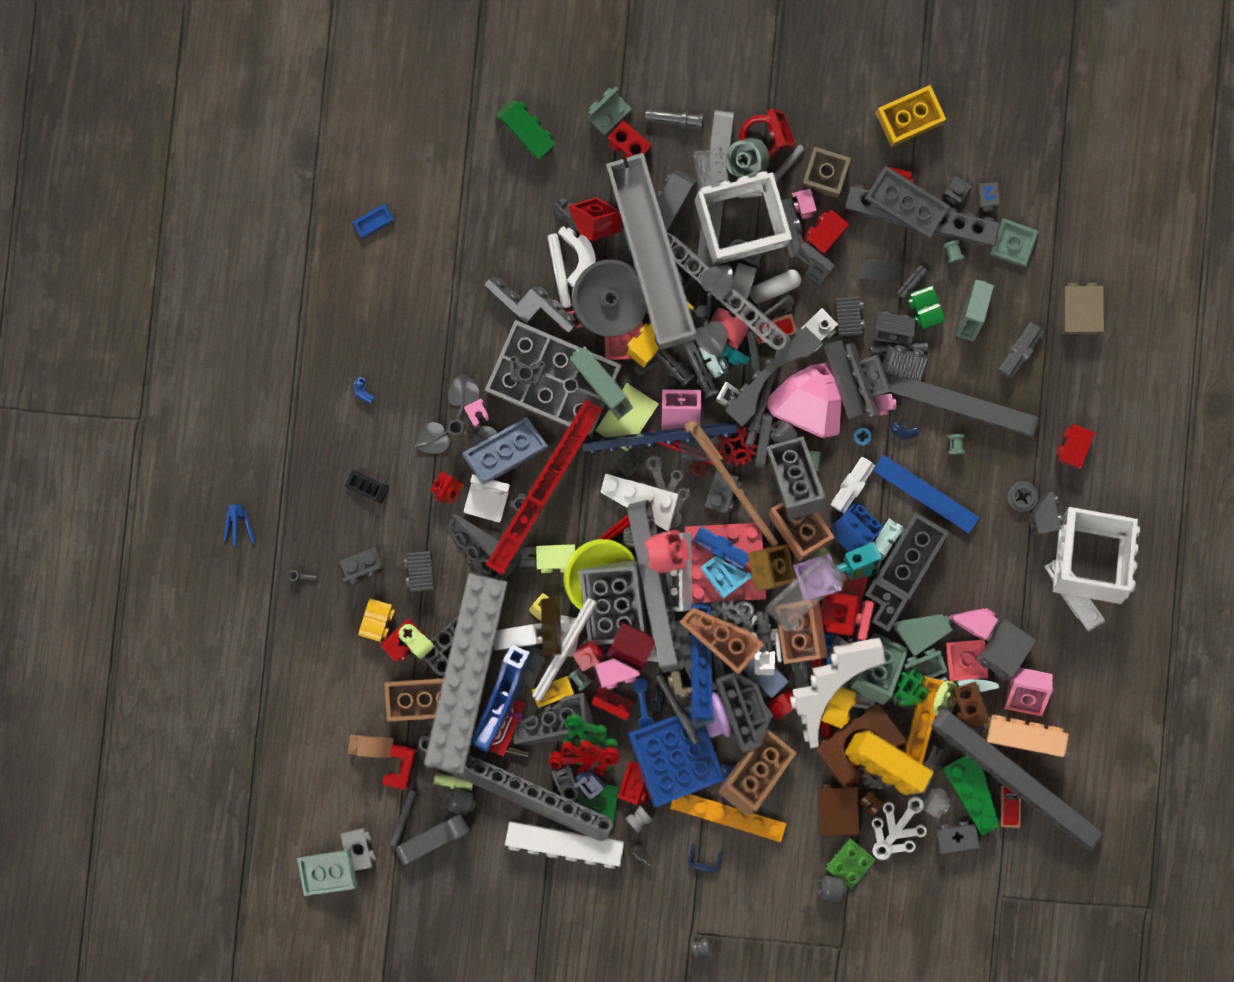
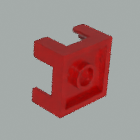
M831 593L830 603L845 605V608H842L840 620H843L842 624L827 622L826 632L852 635L858 596Z
M397 744L391 746L389 755L404 759V762L401 761L398 772L401 775L388 773L384 776L383 785L404 790L408 788L417 749Z

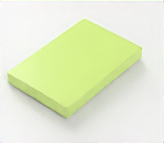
M626 383L622 391L627 396L633 409L619 420L609 410L595 431L605 438L638 434L659 404ZM626 446L620 447V448H622L623 450H625L626 452H628V450H629V449L626 448Z

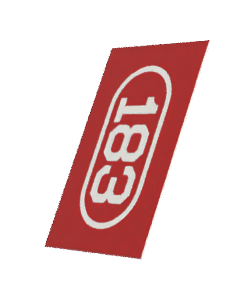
M492 690V692H491V694H490V696H489V699H488V701H487V703H486V706H485V708H484V710H483V713H482V715H481V717H480V720H479V722H478V724H477V727H478V725H479V723H480V721H481V719H482V717H483V714H484V712H485L486 707L488 706V703H489V701H490V698H491V696H492V694H493V690ZM516 700L510 712L522 714L526 703ZM507 716L489 751L504 756L520 718Z

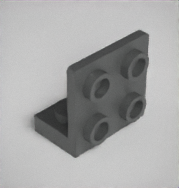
M376 547L339 561L345 574L344 582H350V584L363 581L362 577L366 575L368 577L376 576L381 573V569H384Z

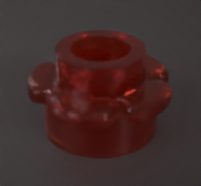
M697 458L693 459L689 465V471L693 473V476L701 477V475L707 473V463Z

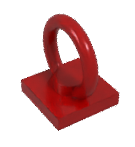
M774 108L766 111L767 115H755L749 118L742 125L739 132V141L746 139L749 128L755 123L764 122L769 124V133L775 141L772 148L768 150L769 158L773 157L780 148L790 150L796 147L784 111Z

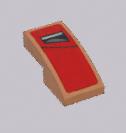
M792 314L776 317L771 320L788 336L797 330ZM768 324L762 327L764 334L769 331L770 327ZM755 333L758 344L766 342Z
M1001 786L1000 828H1020L1021 798L1006 786Z

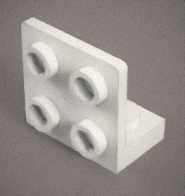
M472 474L464 513L501 522L510 485L495 480L482 485L477 476Z

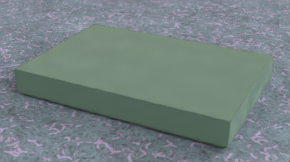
M351 849L297 858L304 896L358 888Z

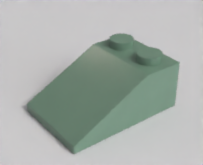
M874 632L871 639H880L883 646L885 664L871 667L853 676L849 689L884 705L892 697L908 648Z

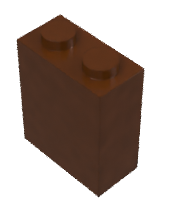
M821 784L822 787L817 788L819 835L859 834L857 787L850 786L844 790L842 786L833 787V784Z

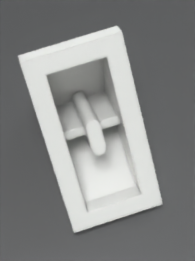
M725 382L715 401L725 406L732 397L737 399L741 393L734 386Z

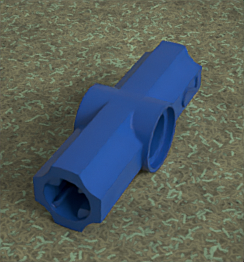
M702 526L693 539L697 544L710 550L711 554L727 560L741 569L745 567L749 560L747 552L735 546L732 541L721 535L717 536Z

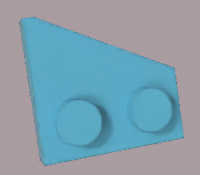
M717 556L700 567L722 599L752 578V574L738 569L737 566L729 564Z

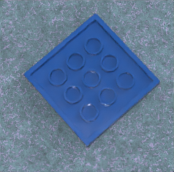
M692 709L684 713L700 739L696 744H693L677 715L628 733L654 807L725 780L705 723L700 719H692Z

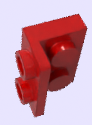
M600 686L591 704L627 720L634 702Z
M629 761L617 798L636 805L645 806L650 798L639 764Z

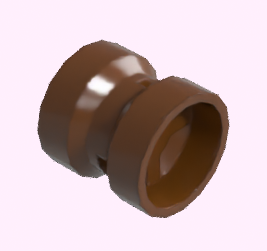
M872 789L865 792L858 800L861 806L867 808V812L871 816L885 803L881 798L875 796V792Z

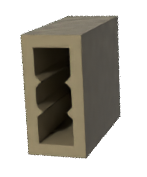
M1067 283V286L1061 289L1062 334L1103 333V286H1098V283H1086V286H1079V283Z

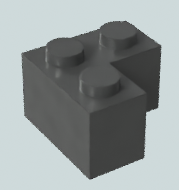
M872 579L863 595L879 605L870 622L886 632H889L908 600L907 597L877 579Z

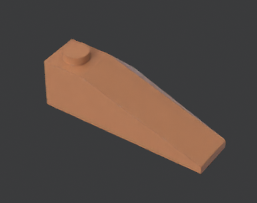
M692 608L680 621L685 628L739 675L764 646L749 631L695 608Z

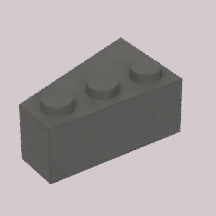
M678 169L672 175H667L663 182L666 185L664 190H659L656 195L666 233H668L693 185L697 182L696 179Z

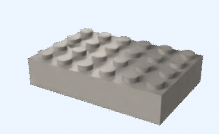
M517 320L514 321L485 388L486 393L568 428L586 399L602 409L605 406V403L570 360L572 354L577 349L582 348ZM590 352L615 382L621 365ZM512 356H516L521 364L534 366L539 361L545 362V369L537 385L511 380L510 358ZM601 413L598 416L597 420L595 421L587 436L592 437V434L595 430Z

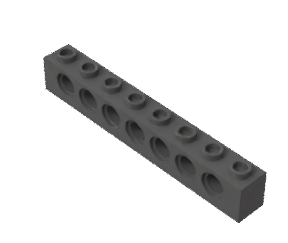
M861 185L850 186L844 212L908 227L872 203L869 206L863 205L861 198L866 197L869 193V190H865L866 187ZM949 208L944 216L945 223L939 224L933 234L992 248L995 243L999 223L995 222L993 218L984 217V219L977 218L976 214L968 212L961 214L958 213V210ZM954 221H961L963 228L957 229L954 226ZM973 225H979L982 232L980 234L975 233Z

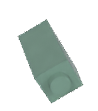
M975 280L970 290L956 336L974 342L985 321L994 285L988 284L985 281Z
M942 614L895 621L892 625L912 656H916L953 631L951 620L947 615L943 616Z

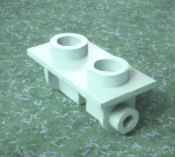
M699 347L704 360L711 357L712 361L706 363L714 378L729 372L728 363L724 357L709 354Z
M888 519L874 541L882 561L887 557L889 550L903 532V526L898 523L896 524L891 519Z

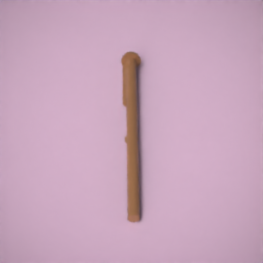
M693 420L688 421L685 425V431L691 432L772 547L776 546L779 542L744 495L742 488L738 489L732 476L720 461L723 459L699 424Z

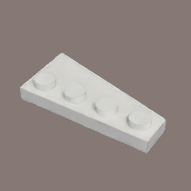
M605 474L601 493L627 508L631 503L649 500L653 509L655 524L666 531H670L680 494L610 474Z

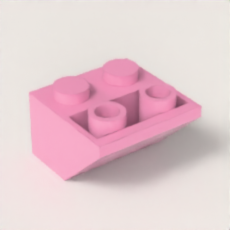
M662 390V430L685 428L686 423L692 420L696 421L700 426L701 390Z
M615 659L595 665L602 687L606 686L607 690L617 687V682L625 680V683H630L637 680L636 676H639L637 670Z

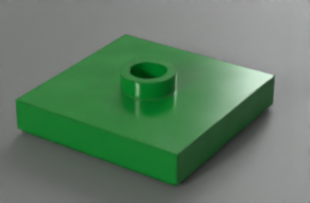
M604 784L606 786L605 789L591 800L579 789L577 804L608 817L613 825L619 786Z

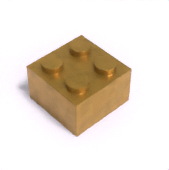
M788 544L747 553L755 591L796 582Z

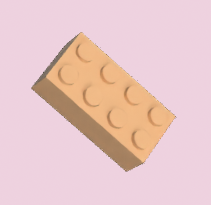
M992 715L989 718L990 723L984 724L986 730L983 731L982 738L987 742L1062 757L1065 756L1068 734L1063 733L1064 729L1048 726V729H1044L1045 725L1029 722L1028 726L1025 725V721L1011 718L1010 722H1008L1006 717Z

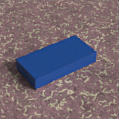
M383 204L352 223L361 239H364L395 220L386 204Z

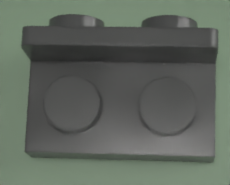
M716 470L704 507L726 514L728 510L731 511L735 500H732L734 492L718 470ZM731 475L736 486L739 489L741 482L738 481L739 477Z

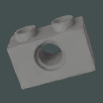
M364 827L341 833L344 850L351 849L354 870L372 867L376 858L374 850L370 851L369 843L372 842L370 832H366ZM356 844L363 846V854H357L354 851Z

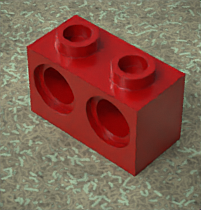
M622 121L608 137V142H610L608 145L615 152L619 150L624 155L623 158L626 161L628 157L635 156L630 151L633 147H639L644 157L652 149V145L625 121ZM623 134L627 139L625 142H618L616 137Z

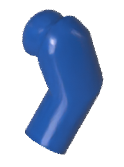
M358 377L354 382L355 395L371 405L375 397L367 392L366 380L363 377Z

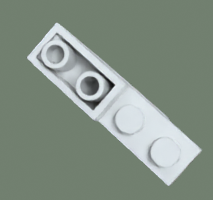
M1056 560L1045 566L1053 582ZM1070 569V577L1076 578V576ZM1061 594L1077 619H1080L1088 632L1105 622V619L1090 598Z

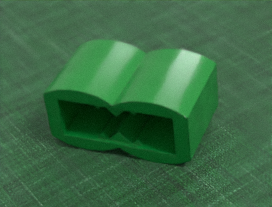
M933 286L910 293V298L907 300L910 309H914L916 313L914 318L917 327H921L923 331L945 322Z

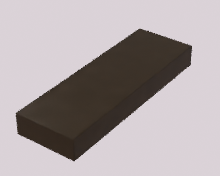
M555 596L541 599L543 657L561 655L560 597Z

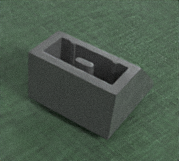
M1053 492L1042 494L1028 516L1032 536L1062 529V515L1058 514L1057 511L1059 501L1057 495H1054Z

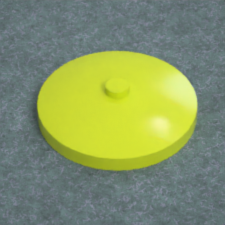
M597 539L580 546L569 558L564 571V588L570 601L578 609L582 610L584 605L579 570L618 562L636 561L633 554L623 545L608 539Z

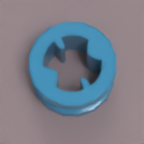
M859 428L854 433V441L858 445H866L871 440V432L867 428ZM861 431L865 432L864 435L867 434L868 436L863 442L859 441L860 438H857Z

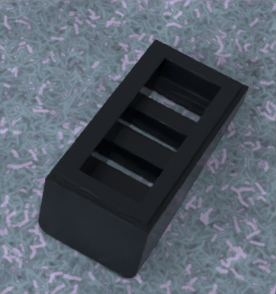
M355 470L351 471L345 485L346 488L379 503H383L389 489L388 485ZM357 476H358V477H360V479H359V481H358V483H357V486H356V488H355V487H353V485H354V483H355V481H356V479H357ZM364 480H367L363 490H360ZM373 483L374 485H373L372 490H371V492H370V494H369L368 491H369V489H370L371 484Z

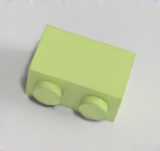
M575 545L536 546L537 569H541V573H553V569H560V572H564L569 558L575 552Z

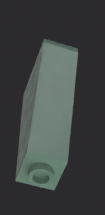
M585 346L582 349H577L572 354L570 360L618 420L633 409L627 396Z

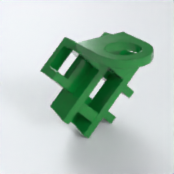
M912 669L910 674L902 671L903 678L900 682L897 681L896 683L900 689L894 696L895 699L902 700L898 702V706L906 707L924 703L931 692L923 685L927 679L914 669Z

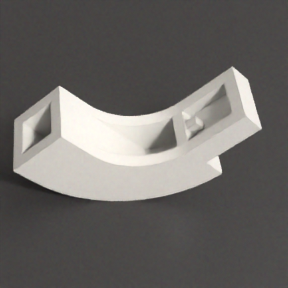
M563 226L558 231V235L576 250L579 257L576 270L567 279V283L574 287L575 281L582 271L596 263L595 253L587 237L581 234L577 239V234L571 228L566 229Z

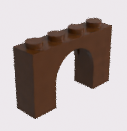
M879 704L875 707L870 706L864 711V715L859 718L855 717L846 728L838 729L832 738L828 741L823 740L818 744L816 749L818 756L844 790L860 780L859 773L845 755L846 746L855 734L869 731L899 751L907 746L906 739Z

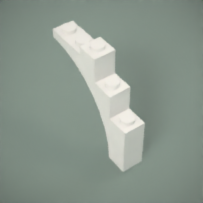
M879 638L833 646L834 654H831L832 665L813 668L814 675L811 676L812 686L793 689V697H790L792 709L796 708L798 715H801L802 724L806 726V730H803L804 740L809 742L811 748L818 747L820 719L833 694L856 674L871 667L885 664L883 646Z

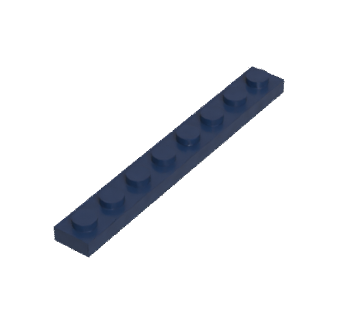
M736 422L700 426L709 439L714 438V435L729 437L733 436V433H737ZM685 428L584 440L583 451L598 453L600 452L599 449L615 451L619 449L618 447L624 446L627 449L637 448V445L640 444L655 446L657 445L656 442L672 444L676 440L683 439L684 442L694 441L695 438L690 431L686 432Z

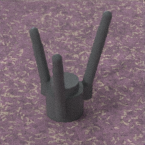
M786 292L755 305V307L758 309L775 301L776 305L763 314L768 316L779 308L781 311L784 310L780 316H785L792 310L791 306L795 304V301Z

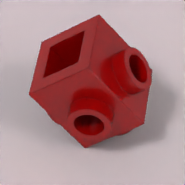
M441 471L430 491L436 494L434 497L436 500L443 504L447 501L453 505L465 485Z

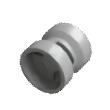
M639 806L634 815L630 814L626 817V820L637 832H640L643 828L642 825L649 824L652 818Z

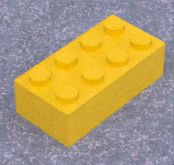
M869 731L855 734L845 752V755L850 757L849 760L851 762L866 767L865 770L867 772L879 775L884 783L895 785L898 787L897 790L904 795L922 793L933 774L931 770Z

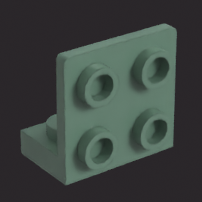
M616 86L613 89L609 88L602 95L604 98L599 103L597 101L594 102L589 108V121L604 136L632 111V108L619 96V89Z

